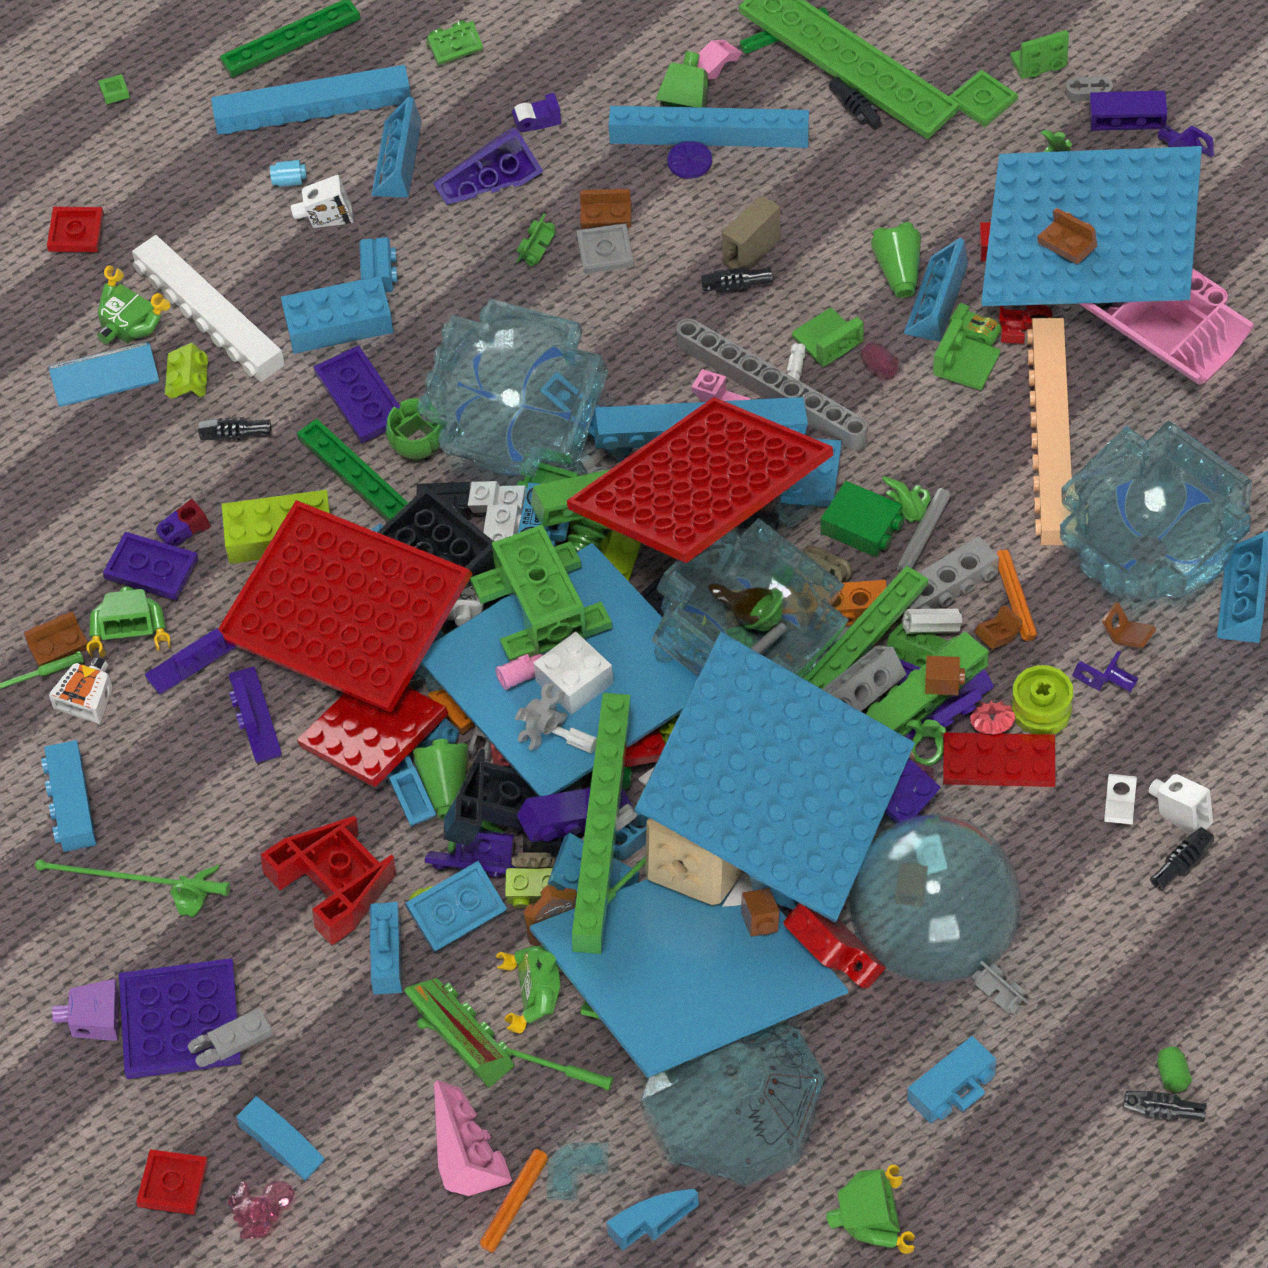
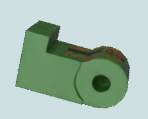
M963 303L958 305L950 317L949 325L953 318L963 320V332L966 333L965 338L989 346L994 344L1002 330L997 321L970 312L969 306Z

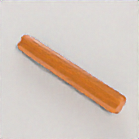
M999 550L997 551L999 572L1012 610L1023 621L1019 629L1021 637L1024 641H1033L1037 636V631L1010 551Z
M539 1149L533 1150L480 1240L481 1247L484 1250L493 1252L497 1248L548 1161L545 1152Z

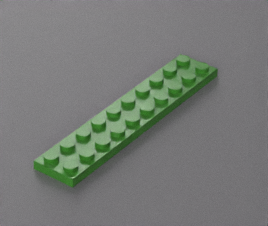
M745 0L739 5L738 12L835 78H841L850 88L858 89L869 101L927 140L959 111L960 104L805 0Z

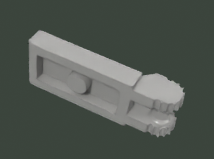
M257 1008L207 1033V1035H201L191 1040L188 1048L191 1053H197L210 1046L214 1047V1049H208L204 1053L199 1054L195 1060L199 1067H205L218 1060L222 1061L272 1036L273 1033L260 1008Z

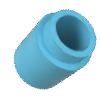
M300 160L276 162V165L270 166L272 185H278L279 187L303 185V179H307L306 165H301Z

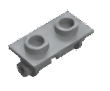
M983 961L980 962L985 969L982 972L978 970L972 976V979L975 981L974 985L979 987L989 997L996 990L1000 991L993 1001L1004 1009L1007 1014L1011 1013L1014 1016L1018 1014L1022 1008L1019 1005L1022 1001L1028 1005L1030 1004L1023 997L1027 992L1015 981L1009 985L1003 979L1006 974L998 966L992 963L989 967Z

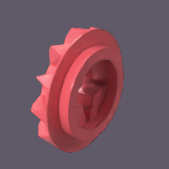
M991 700L988 704L980 702L979 707L972 710L970 720L972 726L977 731L985 734H998L1008 730L1014 724L1015 713L1012 712L1011 705H1004L1003 701L993 703ZM990 714H995L994 720H991Z

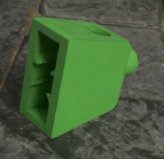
M686 51L683 64L670 63L656 97L660 104L674 107L706 108L708 72L703 68L697 67L700 54Z

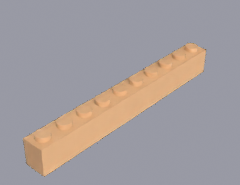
M1032 318V329H1027V345H1032V349L1028 350V365H1033V370H1029V386H1034V391H1030L1029 401L1030 407H1035V412L1030 413L1031 428H1036V433L1031 434V448L1037 449V454H1032V470L1038 471V476H1033V492H1038L1039 497H1034V514L1039 513L1040 519H1035V535H1040L1041 545H1073L1074 516L1064 318Z

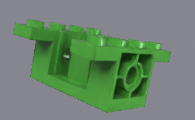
M543 525L492 542L495 569L470 578L471 586L480 604L513 593L523 610L525 630L500 638V645L508 662L516 660V658L525 654L532 657L549 652L574 632H577L584 639L612 628V621L603 603L600 601L584 607L567 572L581 568V560L571 541L554 547Z

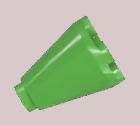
M909 222L902 223L895 228H878L874 230L871 248L891 290L898 298L914 295L917 286L921 233Z
M438 739L432 742V746L413 750V757L434 811L437 813L438 819L444 820L445 813L448 811L467 774L469 749L465 743L449 744L447 739Z

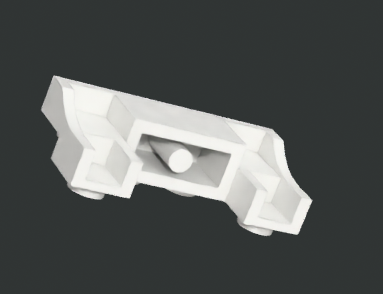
M497 481L471 483L468 507L473 513L487 512L483 533L493 541H498L518 533L527 488L525 485L500 486Z

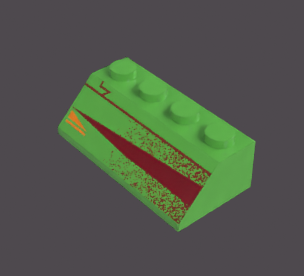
M438 978L409 986L404 990L419 1013L434 1026L433 1028L488 1088L515 1066L510 1059V1056L513 1054L512 1051L502 1040L498 1044L492 1038L495 1034L484 1021L479 1024L474 1019L477 1015L467 1002L461 1005L456 999L459 994L449 983L443 985Z

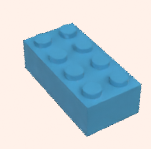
M381 276L281 297L293 354L394 333L391 313Z

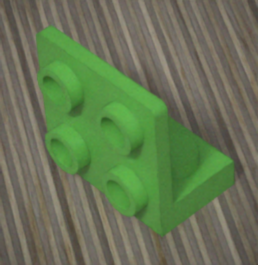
M1067 30L1024 42L1021 44V50L1010 53V60L1020 78L1036 77L1041 73L1051 70L1056 71L1067 66L1069 33Z
M829 308L794 330L792 337L799 344H804L805 350L822 367H825L863 342L864 322L858 317L845 321L833 308Z
M953 318L934 354L933 375L982 390L1000 356V349L965 338L966 333L963 332V320Z

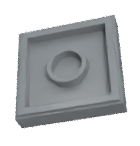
M626 223L576 230L584 274L634 267Z

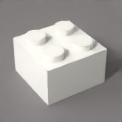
M574 632L533 663L536 682L541 687L547 683H553L554 687L551 691L553 697L557 691H564L565 697L559 704L571 715L614 684L612 665L577 632Z

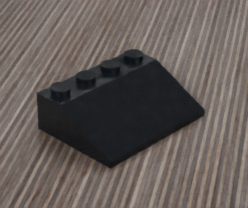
M427 486L377 532L465 567L471 571V577L495 569L492 542L495 541ZM470 580L468 581L464 589L471 586Z

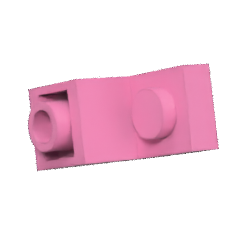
M711 40L698 53L700 58L697 67L703 68L708 72V79H716L724 64L729 61H737L742 52L725 40Z
M704 369L701 370L691 387V391L702 402H707L713 397L723 401L750 400L748 397L726 391V376Z

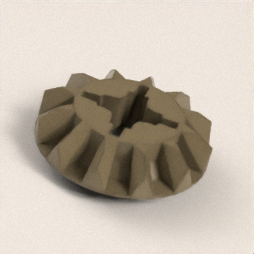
M517 853V857H511L512 865L516 868H552L556 861V857H551V853Z

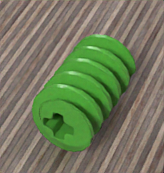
M588 518L578 519L577 521L582 526L574 525L572 530L576 535L571 534L567 538L568 541H571L576 552L591 543L600 549L601 546L596 541V538L605 539L606 536L601 532V529L610 530V528Z

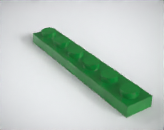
M341 0L220 55V61L232 78L359 20L360 13L351 0Z
M317 418L297 432L298 440L387 522L409 503Z

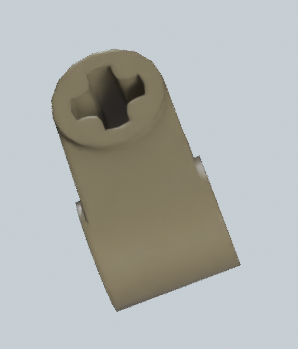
M807 545L804 547L797 573L820 584L842 583L850 579L852 568L845 559L830 554L820 547Z

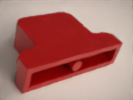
M798 903L794 909L788 911L789 915L783 921L785 927L826 967L845 972L856 984L867 989L887 968L839 918L836 922H833L801 903ZM861 961L863 967L861 971H858L856 966Z

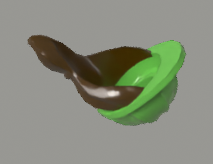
M708 585L713 597L717 601L730 606L735 618L744 624L747 629L768 631L773 629L775 625H778V622L782 619L783 592L777 588L755 587L740 592H733L725 585Z

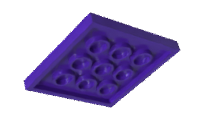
M232 958L119 973L126 1079L242 1064L240 1051L222 1061L218 1060L205 1067H199L195 1061L197 1056L208 1049H214V1047L210 1046L197 1053H191L188 1048L191 1040L201 1035H207V1033L238 1018Z

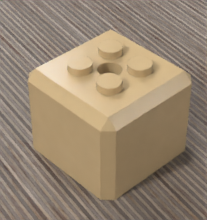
M649 818L646 826L645 874L647 879L710 905L721 903L744 871Z

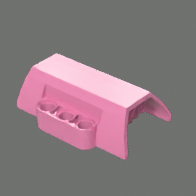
M1193 269L1190 300L1115 302L1106 311L1093 303H1079L1085 309L1198 385L1204 384L1234 355L1253 329L1252 322L1227 306V292L1195 269Z

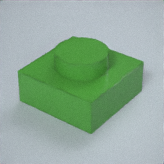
M122 74L98 81L106 105L130 98Z

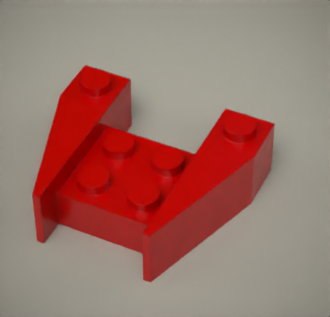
M355 816L284 838L260 854L263 873L279 890H282L306 874L328 897L312 908L314 928L331 946L357 927L370 910V905L377 901L396 875L395 860L392 854L378 862L356 839L359 834L357 818Z

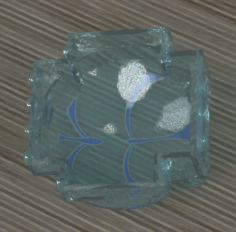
M490 298L487 306L484 305L481 310V323L451 315L449 322L444 324L442 330V337L444 338L441 347L438 346L434 354L435 365L433 371H429L426 377L425 385L427 389L425 395L419 398L417 405L418 414L424 421L444 427L439 435V444L443 452L470 460L485 470L503 475H524L535 478L542 461L558 463L562 468L577 469L593 420L594 409L598 405L609 371L601 355L577 349L583 332L580 323Z
M1169 420L1148 440H1145L1128 426H1125L1061 488L1062 504L1072 513L1060 523V538L1065 546L1077 550L1081 558L1082 571L1088 577H1094L1101 582L1103 587L1110 593H1115L1121 598L1126 595L1142 600H1158L1162 596L1171 599L1182 597L1203 588L1213 581L1226 567L1233 554L1235 545L1250 532L1251 516L1246 512L1250 509L1252 480Z
M758 518L741 536L732 529L687 563L677 560L663 574L656 590L664 595L661 606L664 616L651 641L656 644L654 655L658 662L669 663L675 659L699 677L720 632L751 648L772 630L747 629L744 624L735 618L730 606L717 601L713 597L708 585H725L733 592H740L755 587L777 588L783 592L782 619L778 624L783 623L787 631L763 651L761 655L804 678L811 671L816 660L840 636L849 620L831 606L839 596L844 584Z

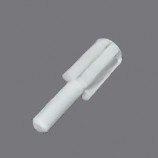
M556 726L551 732L565 738L567 744L591 754L596 750L597 738L574 728H570V731L559 726Z

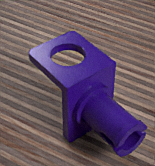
M1164 125V128H1161L1158 132V139L1167 143L1168 147L1202 146V153L1209 157L1214 156L1213 138L1194 126H1190L1180 134L1168 125ZM1199 137L1206 142L1207 148L1201 144Z
M1120 651L1116 652L1104 674L1082 661L1077 663L1072 674L1074 678L1098 691L1101 690L1105 682L1108 683L1110 681L1131 693L1139 679L1117 667V661L1121 655ZM1081 671L1090 673L1094 679L1087 678Z

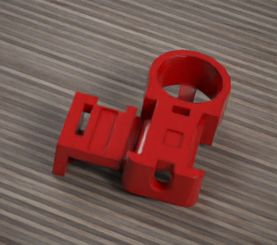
M1027 305V310H1011L1000 306L999 325L1002 328L1001 343L1024 344L1025 333H1022V331L1032 329V319L1030 317L1040 314L1052 318L1050 308L1045 305Z

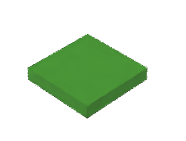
M980 70L949 96L960 104V111L983 127L989 125L1018 100L1017 93L983 70Z

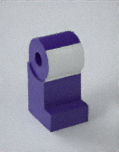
M555 93L545 95V100L518 104L512 110L516 127L520 132L535 131L561 124L560 107Z

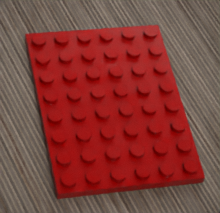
M713 397L566 500L568 510L687 563L834 455L833 446Z
M295 500L218 630L223 634L226 643L391 713L470 580L472 573L465 567Z

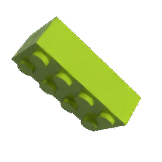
M327 490L222 503L225 548L229 564L260 560L295 500L331 514Z

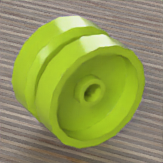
M1036 665L1021 672L1013 684L1012 712L1015 713V723L1023 731L1030 734H1055L1067 726L1072 716L1073 685L1069 677L1060 669L1048 665Z

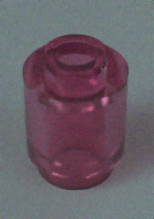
M870 342L863 348L861 352L863 363L878 377L885 379L896 374L899 360L882 344Z

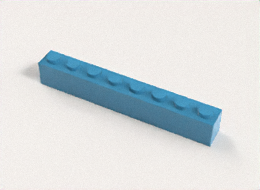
M400 65L211 97L217 134L219 135L248 129L255 130L272 125L279 126L296 121L303 122L319 117L326 118L332 115L354 113L367 109H378L391 105H401L409 96L411 97L406 66Z
M610 106L608 123L610 144L677 145L686 141H695L705 146L808 148L809 110Z
M803 397L725 401L804 435L806 433L808 422ZM706 402L595 407L592 423L596 449L605 448L611 450L617 447H643Z

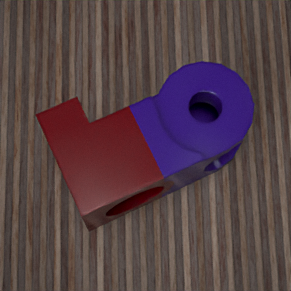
M190 499L159 523L156 528V534L164 543L178 547L187 538H190L199 530L202 532L206 531L211 525L203 510L193 499Z

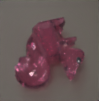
M272 1181L263 1188L262 1196L251 1197L246 1182L241 1183L240 1188L228 1200V1206L232 1209V1214H237L233 1216V1220L238 1221V1227L243 1228L240 1232L241 1239L266 1237L270 1227L278 1220L280 1209L287 1208L293 1202L295 1193L291 1185L284 1181Z

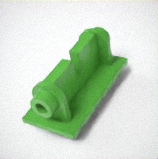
M545 214L542 215L539 222L534 220L529 227L527 233L531 236L528 240L523 238L516 250L520 253L516 260L517 263L521 258L525 259L526 263L530 266L539 263L546 248L538 243L547 247L556 233L554 224L543 222Z

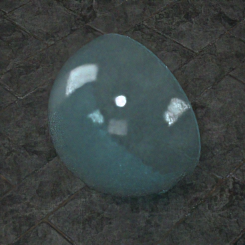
M934 812L930 815L917 816L896 823L872 841L850 889L849 909L851 922L858 939L889 971L902 977L922 982L956 981L970 977L978 970H984L985 967L980 964L981 961L990 966L1008 948L1015 935L1020 917V885L1009 856L990 834L975 824L961 818L937 815Z

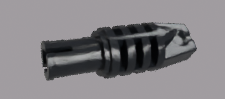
M839 77L834 78L830 82L829 89L841 99L842 106L861 124L866 122L873 130L882 125L880 116L876 113L878 109L858 89H851Z
M742 267L741 269L734 268L733 270H717L714 273L701 275L703 291L731 292L733 290L739 291L740 289L748 290L751 285L773 283L771 267L753 270Z
M233 417L232 420L225 418L223 421L222 418L199 422L198 433L201 440H217L221 442L223 439L231 441V438H233L234 441H238V438H240L241 441H244L248 437L271 436L272 426L270 419L253 421L247 420L244 417H240V420L237 417Z
M1200 827L1186 837L1177 848L1166 856L1165 864L1150 877L1152 885L1155 888L1158 887L1159 891H1163L1177 876L1185 875L1214 843V835Z
M1154 1091L1125 1092L1123 1110L1145 1117L1171 1121L1178 1120V1117L1205 1121L1207 1103L1181 1100V1097H1178V1095Z

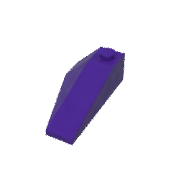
M512 127L436 180L433 185L447 205L474 198L480 193L488 191L493 193L500 191L499 188L523 185L543 172L519 131Z

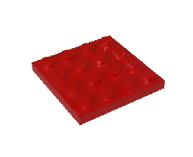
M409 687L405 688L391 713L344 693L297 739L300 747L376 787L449 713L446 706Z

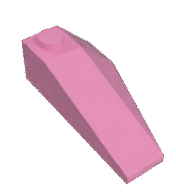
M437 1080L434 1083L438 1168L445 1189L471 1196L508 1185L512 1179L505 1158L500 1151H492L487 1143L491 1136L487 1130H482L474 1122L473 1119L477 1114L461 1088Z

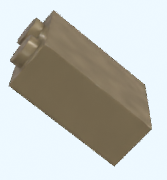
M759 195L722 232L723 265L731 270L734 268L741 269L742 267L750 270L781 239L780 206L774 201Z

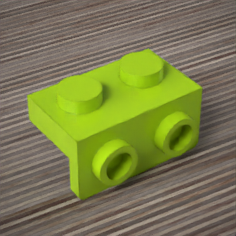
M193 343L168 353L165 395L170 399L189 391H193L199 397L205 396L208 356Z
M611 530L605 535V539H598L597 542L601 546L598 550L629 581L641 542Z
M508 868L506 870L505 892L508 904H513L515 908H526L530 903L535 904L542 897L540 892L546 885H549L547 883L553 868Z

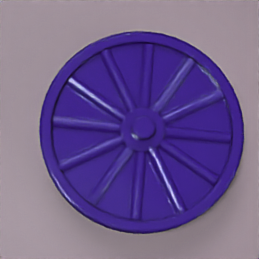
M695 141L682 142L675 145L669 151L667 157L668 167L673 174L681 178H697L707 173L711 168L712 154L709 148L702 143Z

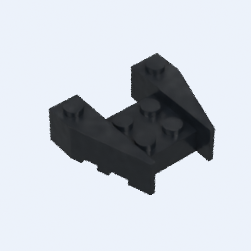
M480 749L444 817L443 839L470 846L482 827V820L523 830V853H551V857H555L561 847V837L547 842L543 840L530 842L517 817L527 798L539 796L515 769L485 762V750Z

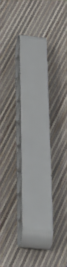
M683 319L677 324V345L682 351L764 399L803 397L808 425L834 440H842V445L852 450L861 449L866 445L867 423L859 415L696 320Z

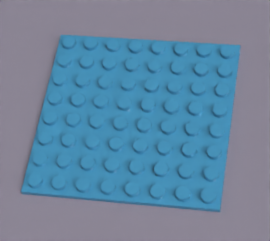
M1202 146L999 154L981 301L982 306L1190 300ZM1055 208L1069 212L1075 218L1091 224L1096 231L1097 247L1078 265L1038 244L1037 236L1054 221L1052 211Z
M591 543L577 552L581 560V568L567 572L583 606L587 607L601 601L612 621L611 629L586 637L584 640L612 665L614 684L572 715L562 705L556 703L557 712L568 714L563 725L557 726L570 731V728H574L597 738L603 693L631 695L628 748L682 712L700 675L686 659L698 664H703L704 662L598 548ZM511 593L432 643L421 664L538 796L557 794L593 770L595 751L591 754L567 744L565 738L554 733L547 735L541 733V745L535 750L529 749L531 744L530 736L526 742L518 741L520 732L527 729L525 727L527 722L516 720L515 716L520 708H526L533 699H542V687L536 682L534 677L528 681L525 680L522 683H518L508 690H504L496 676L495 668L509 663L500 645V638L525 630L523 610L515 594Z
M720 632L635 806V810L827 919L836 922L915 742Z
M648 879L616 892V896L607 904L601 954L572 951V929L575 908L530 926V931L547 952L555 956L556 964L647 1078L847 994L848 988L830 968L818 961L785 927L783 921L786 917L780 910L778 932L750 937L741 915V905L722 907L732 889L722 902L716 905H710Z

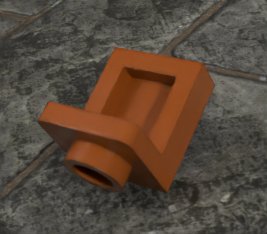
M1004 605L1000 607L996 618L978 624L974 633L993 650L1013 642L1023 621Z

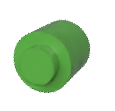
M1168 1047L1158 1053L1157 1066L1164 1088L1175 1093L1186 1090L1192 1082V1077L1185 1054L1178 1047Z

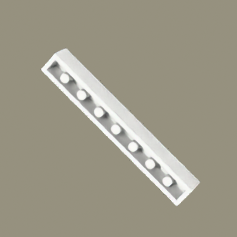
M157 235L132 251L135 270L140 275L145 274L155 289L160 288L171 304L176 303L186 318L191 317L202 333L207 332L217 347L220 348L222 346L233 362L238 361L248 376H254L262 382L285 366L282 350Z

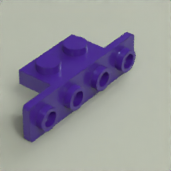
M216 628L145 673V677L156 692L162 694L230 652L236 646L226 643L223 634Z
M255 667L229 673L233 691L229 692L233 708H239L240 713L236 714L240 730L244 728L246 730L255 762L259 763L280 757L282 755Z
M983 669L959 690L958 695H952L921 723L923 724L925 720H934L943 727H946L954 722L953 716L960 712L962 715H965L976 708L975 703L982 699L981 695L994 688L986 670ZM913 728L904 737L909 740L913 738L916 734L915 729Z
M479 830L470 846L456 843V854L429 851L425 856L424 863L432 864V867L437 869H447L448 866L459 867L461 871L479 861L488 875L503 876V873L506 874L508 868H516L511 862L515 835Z

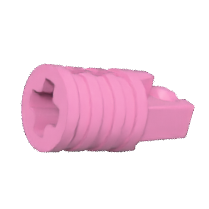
M528 654L516 658V660L496 667V676L503 689L508 690L518 683L534 678L533 663L543 655L537 654L529 657Z

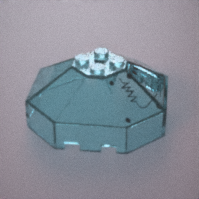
M776 1023L649 1077L641 1098L642 1116L667 1163L677 1166L681 1163L694 1167L696 1172L716 1178L719 1175L734 1179L736 1184L747 1187L800 1162L805 1142L810 1135L815 1121V1104L825 1075L799 1029ZM728 1067L740 1070L737 1073L736 1079H733L731 1076H724L727 1074Z

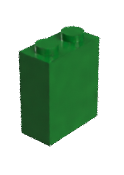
M845 480L820 518L821 534L878 558L882 550L886 551L889 548L894 531H899L904 523L902 504Z

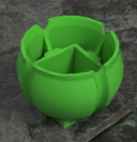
M415 398L400 402L399 409L396 407L392 408L386 423V436L391 447L399 455L417 462L420 459L429 457L432 452H436L444 441L446 427L444 418L438 408H435L430 401ZM418 430H421L426 435L419 440L408 439Z

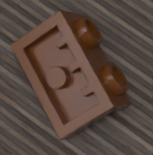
M591 189L580 191L581 229L625 223L627 228H631L630 189Z
M1055 208L1052 211L1054 221L1037 236L1038 244L1078 265L1097 247L1096 231L1091 224L1075 218L1069 212Z
M73 611L59 615L51 621L42 625H36L24 632L27 646L38 667L76 654L77 651L83 652L87 650L88 642L77 623Z

